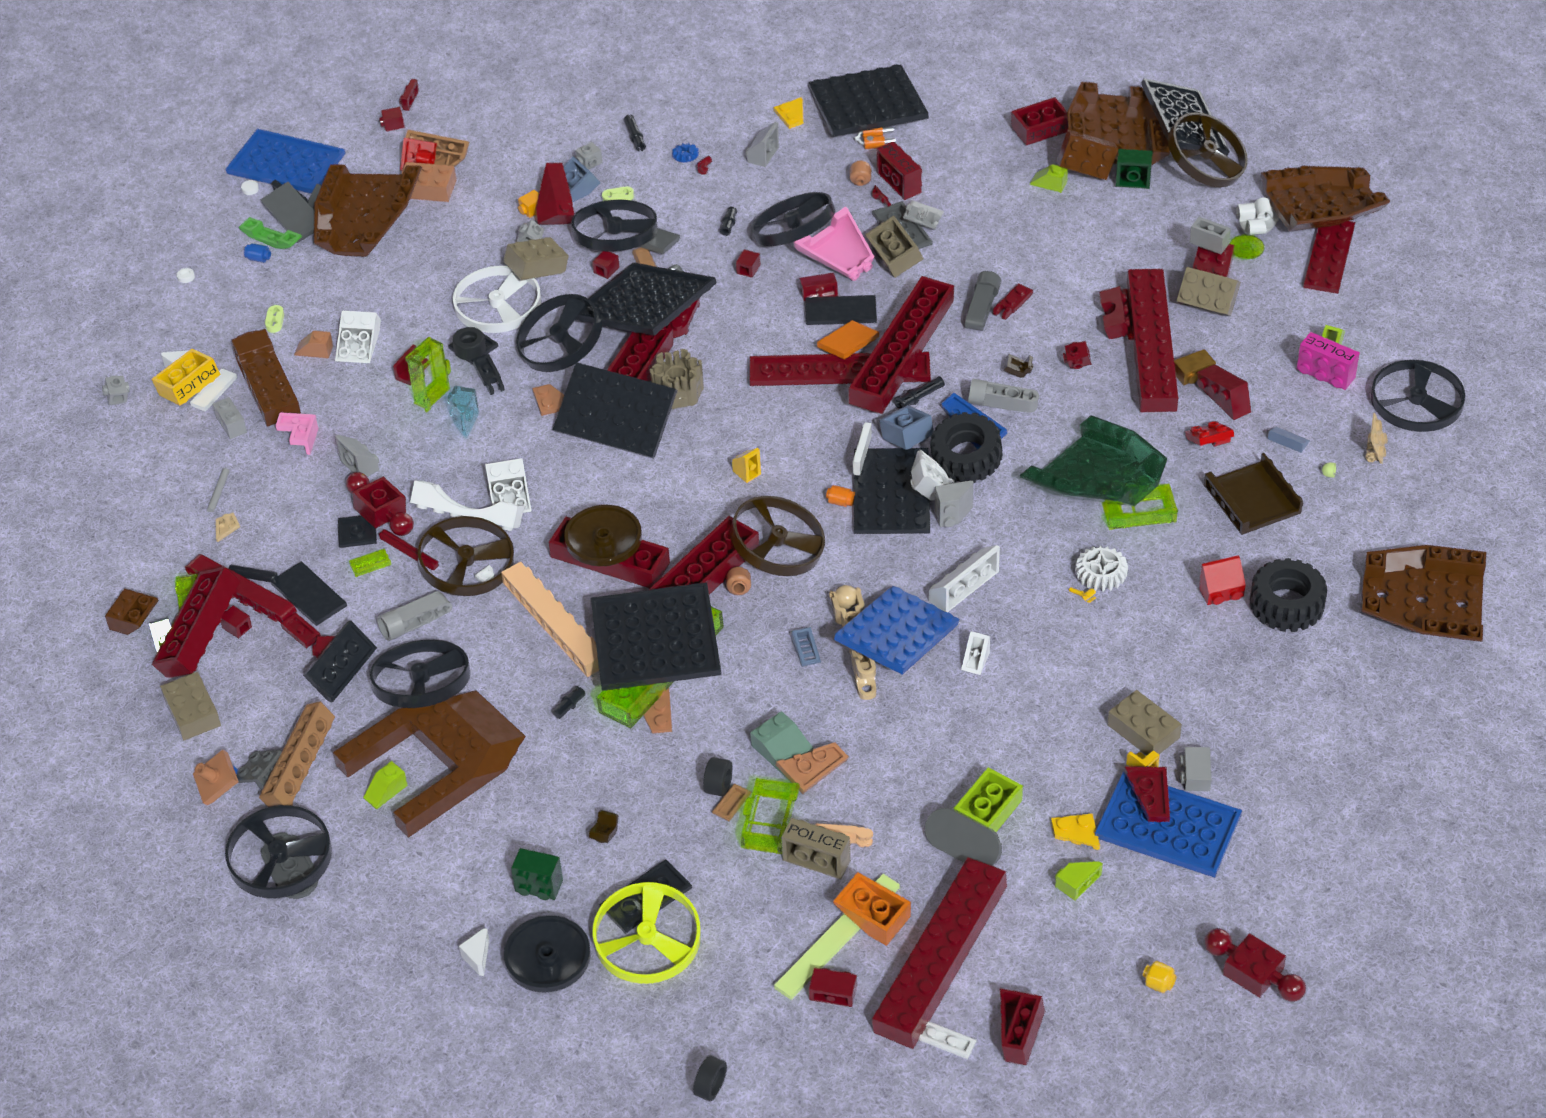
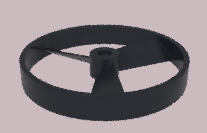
M809 192L796 195L762 212L753 221L751 231L759 245L779 246L800 240L826 225L835 214V206L830 195L824 192ZM827 205L818 216L805 224L802 222V219ZM786 213L784 215V219L769 222L772 219ZM786 222L787 226L792 228L791 230L776 234H759L765 225Z
M615 199L596 202L580 209L572 218V234L575 241L586 248L597 251L614 252L633 249L652 240L658 231L656 212L648 205L633 200ZM610 211H632L649 219L622 220L621 217L612 216ZM599 213L607 219V230L594 237L586 236L576 229L582 221ZM607 231L610 234H619L622 231L640 233L624 239H598Z
M564 294L553 297L537 306L521 324L516 340L518 352L527 365L534 370L555 372L566 369L582 360L593 349L601 334L602 318L594 304L582 295ZM586 305L594 311V324L589 336L581 344L569 335L568 329ZM564 306L558 323L552 325L549 330L551 335L526 340L531 328L540 318L548 312ZM552 336L557 343L563 344L569 354L559 360L542 363L526 358L524 348Z
M1403 360L1384 367L1375 376L1371 389L1372 405L1384 420L1401 429L1415 432L1436 431L1454 423L1463 411L1466 396L1462 382L1453 372L1439 364L1425 360ZM1415 369V386L1411 388L1409 397L1386 400L1377 399L1375 387L1382 378L1396 371ZM1431 373L1445 378L1457 389L1461 398L1459 408H1455L1427 394L1425 388ZM1409 399L1412 404L1421 405L1439 420L1432 422L1410 421L1390 413L1384 407Z
M418 640L396 646L382 654L370 669V680L374 695L383 703L400 708H420L448 700L466 686L471 675L466 652L458 645L442 640ZM419 652L444 654L428 663H416L411 666L410 670L393 664V662L407 655ZM465 666L463 672L453 682L438 690L426 693L425 683L430 680L431 676ZM384 668L411 672L412 680L415 684L411 695H401L383 690L375 681Z
M291 805L272 806L249 815L232 831L225 849L228 870L236 885L251 895L269 899L289 897L311 887L325 873L332 856L331 840L324 822L313 812ZM283 816L298 817L312 822L323 833L286 843L283 840H275L263 821ZM247 830H250L268 845L271 860L252 884L241 879L231 867L233 849L237 841ZM324 855L319 865L301 880L281 887H266L276 863H283L289 857Z

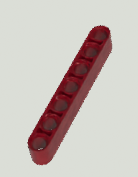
M198 554L185 566V570L189 575L192 574L197 579L200 572L224 566L202 554ZM228 569L240 580L237 592L232 596V599H238V602L245 606H251L254 611L267 615V618L275 622L282 623L297 613L295 606L288 600Z

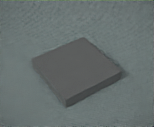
M658 228L654 238L639 247L664 254L680 240V235Z

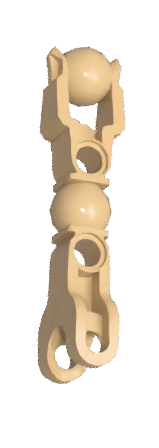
M843 585L838 587L835 592L830 591L829 597L832 602L835 621L837 624H841L842 627L864 610V601L859 587L854 588L849 585ZM855 606V611L846 612V609H850ZM849 648L858 695L863 700L873 699L877 693L875 661ZM863 686H871V691H863Z

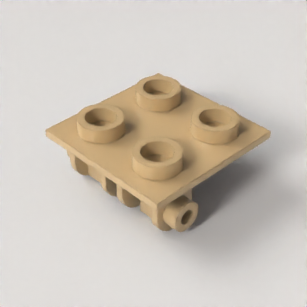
M1373 413L1372 428L1368 434L1366 459L1368 462L1379 460L1380 464H1383V457H1386L1385 444H1387L1388 439L1387 434L1382 431L1381 420H1378L1376 414Z

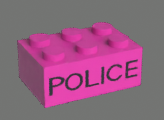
M1310 332L1300 344L1296 370L1303 374L1311 375L1319 381L1330 383L1336 388L1346 390L1356 377L1360 352Z

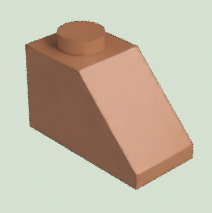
M312 331L298 343L294 355L329 358L333 349L331 332Z

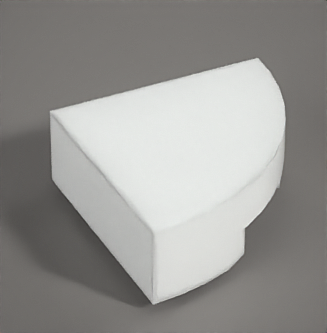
M490 565L475 575V579L480 583L494 578V572Z

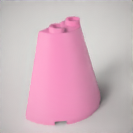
M847 207L835 213L832 217L831 225L814 237L808 235L794 241V247L797 251L839 272L852 281L858 279L862 272H868L873 267L874 255Z

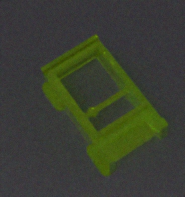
M429 336L405 357L409 366L408 369L415 400L414 404L424 408L426 413L431 409L432 405L450 390L448 375L451 373L450 361L448 359L445 360L443 343ZM429 356V360L422 365L421 361ZM430 364L433 381L426 387L424 368Z
M1145 483L1127 484L1126 489L1102 491V506L1109 530L1177 522L1178 509L1170 484L1146 486ZM1161 499L1163 501V509L1136 513L1134 502ZM1131 503L1133 513H1123L1121 504Z
M756 778L752 795L746 798L743 808V815L746 818L740 837L741 848L782 854V835L792 817L795 801L800 789L799 783ZM760 796L788 800L782 825L754 821ZM753 824L775 827L780 829L779 836L754 833L751 832Z

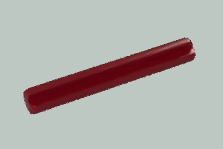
M386 529L379 533L381 540L418 562V548ZM422 552L421 558L427 568L435 570L439 567L438 560Z

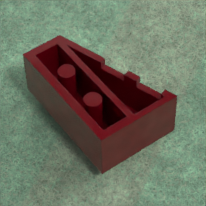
M1216 364L1197 372L1198 387L1233 421L1251 413L1247 381Z
M1000 988L1001 1040L1005 1062L1027 1066L1045 1014L1043 998L1040 995Z

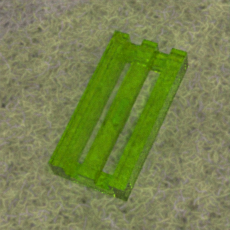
M385 548L349 561L355 577L392 565Z

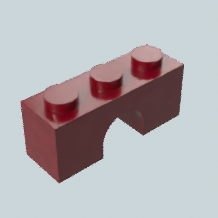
M1120 286L1101 291L1100 300L1105 312V316H1103L1104 329L1108 339L1130 335L1129 327H1132L1129 316L1127 317V315H1130L1128 305L1125 304L1128 302L1126 292L1122 293Z

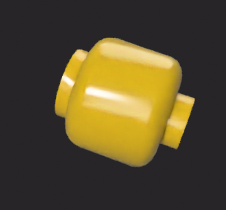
M1154 961L1151 966L1147 964L1142 975L1145 977V985L1160 993H1165L1167 990L1171 991L1177 979L1174 968L1160 961Z

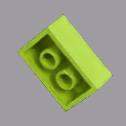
M988 767L954 807V810L997 832L1022 802L1023 785Z

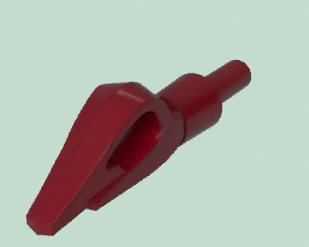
M875 185L872 197L881 200L888 207L891 206L888 197Z

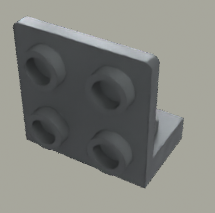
M282 751L253 752L249 756L247 763L237 771L238 783L255 782L263 790Z

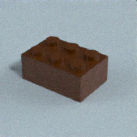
M1067 129L1056 161L1060 167L1107 180L1118 152V147L1115 143Z

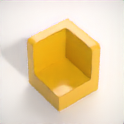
M1154 750L1147 756L1141 752L1135 755L1130 751L1127 754L1126 764L1129 767H1158L1160 755Z

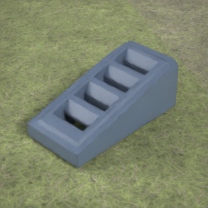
M811 627L792 631L791 639L801 666L821 663ZM808 638L807 641L799 642V640ZM810 644L809 647L801 648V646ZM810 650L813 651V652H811V653L803 654V652H805V651H810ZM811 656H814V657H815V659H810V660H805V659H804V658L811 657Z

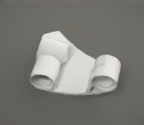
M1259 198L1254 203L1237 204L1236 206L1237 216L1240 217L1238 218L1240 225L1246 235L1268 233L1279 220L1268 198Z

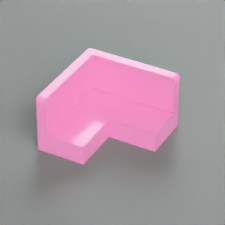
M279 413L276 430L292 431L289 438L290 445L305 446L306 454L310 455L318 432L316 415Z

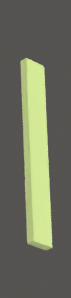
M882 874L875 881L894 893L900 888V884L885 874ZM843 914L774 985V989L792 1000L812 979L814 968L822 969L861 928L847 915Z

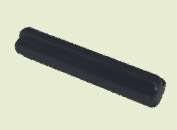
M232 564L228 568L247 579L276 583L277 579H279L277 572Z

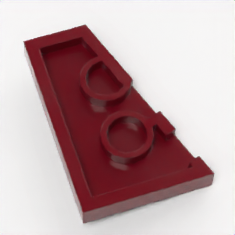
M1125 767L1124 772L1148 822H1170L1167 768Z

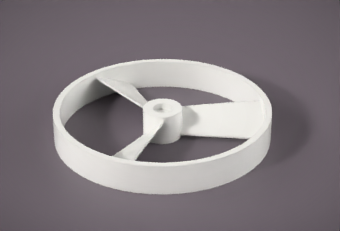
M492 266L477 270L461 280L455 288L453 304L456 316L467 327H475L486 333H500L519 328L525 318L541 304V293L535 278L521 280L508 266ZM490 276H508L498 290L489 293V299L459 297L463 290L475 281ZM528 282L535 288L537 299L531 309L520 316L505 300ZM490 301L491 307L497 308L503 322L482 323L472 320L459 310L457 303Z

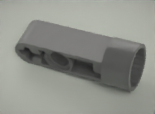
M982 271L978 274L974 286L975 292L966 316L965 328L979 331L984 330L994 297L998 295L1002 280L998 274L992 271Z

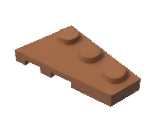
M669 683L629 687L651 732H672Z
M834 742L813 749L811 752L802 755L798 754L787 760L777 761L776 766L804 794L846 762L849 756Z

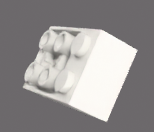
M342 311L335 361L370 363L381 324V319L377 313Z
M523 459L485 464L492 506L499 502H510L524 506L523 513L532 512Z

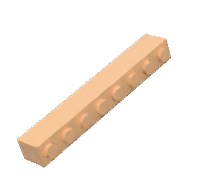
M519 562L502 571L503 584L586 677L598 672L599 665L594 638L592 636L589 637L583 626L575 622L573 615L564 610L560 601L557 602L552 592L544 588L541 580L533 576L531 569L525 567L522 562Z

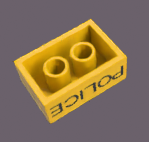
M190 349L151 380L159 396L181 406L221 374L212 357Z

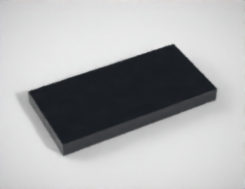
M876 295L805 297L806 325L847 324L852 320L857 323H877Z
M302 561L280 574L276 583H271L315 626L347 607V602Z
M350 620L343 626L303 676L328 702L332 703L377 647Z
M667 859L627 885L646 882L660 883L670 886L682 894L692 889V884ZM643 893L634 894L620 900L606 912L609 918L625 934L643 922ZM664 895L659 911L675 899Z

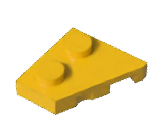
M802 97L774 107V112L789 129L804 124Z
M1093 813L1051 818L1055 839L1070 841L1077 845L1092 846L1096 850L1100 849L1098 836H1095L1096 826Z

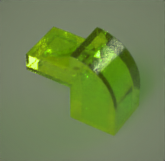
M198 574L176 576L175 589L178 597L179 611Z

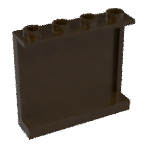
M1265 453L1261 454V461L1218 477H1215L1212 471L1204 475V487L1241 535L1296 516L1302 512L1303 500L1301 496L1296 494L1292 485L1285 480L1282 472L1278 471L1273 461Z

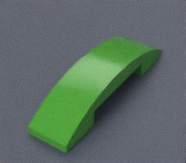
M251 217L239 226V229L250 238L277 249L290 248L302 237L301 234L289 230L281 233L266 228L262 221Z

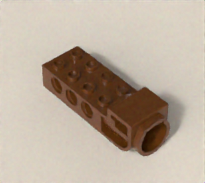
M266 329L246 332L237 336V338L231 339L238 366L266 426L276 424L279 413L301 414L299 402L276 356Z

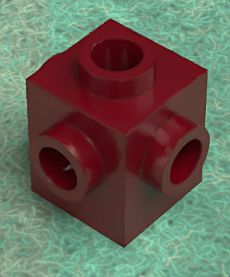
M1086 341L1065 345L1066 353H1063L1065 364H1069L1070 369H1081L1084 366L1092 365Z

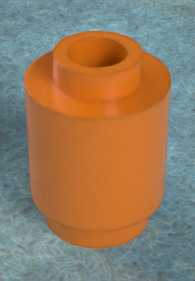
M836 485L828 488L826 499H828L829 503L843 507L853 505L855 492L851 491V489Z

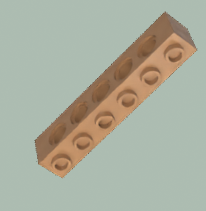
M321 701L305 706L259 798L268 807L293 805V800L301 789V784L308 775V770L316 759V754L324 743V738L331 729L335 718Z

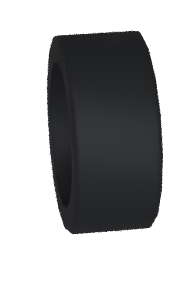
M711 1055L707 1056L696 1074L693 1094L709 1102L713 1101L723 1085L727 1072V1063Z

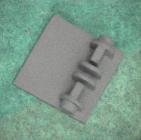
M912 200L907 205L903 218L910 222L924 225L926 228L936 229L944 211Z

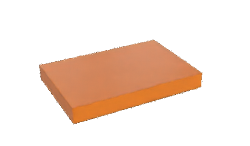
M852 320L819 340L817 347L842 359H846L879 338V332Z

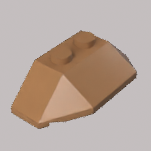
M407 130L406 133L407 138L437 143L435 165L457 166L465 159L470 143L469 141Z

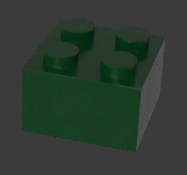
M1118 149L1116 187L1150 189L1153 151Z
M519 848L511 867L515 891L523 896L533 895L541 900H555L563 882L560 857Z

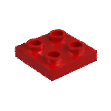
M405 137L403 139L400 171H403L406 162L435 164L437 143Z
M1218 421L1209 422L1207 426L1203 427L1194 426L1191 427V430L1185 431L1187 440L1199 446L1212 443L1213 447L1230 443L1231 437H1235L1233 429Z

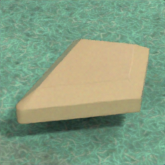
M234 513L224 514L216 519L217 542L240 528Z

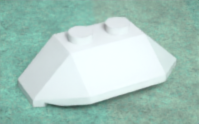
M922 450L917 451L911 471V485L921 495H924L929 500H935V486L953 484L955 482L952 478H948L944 469Z

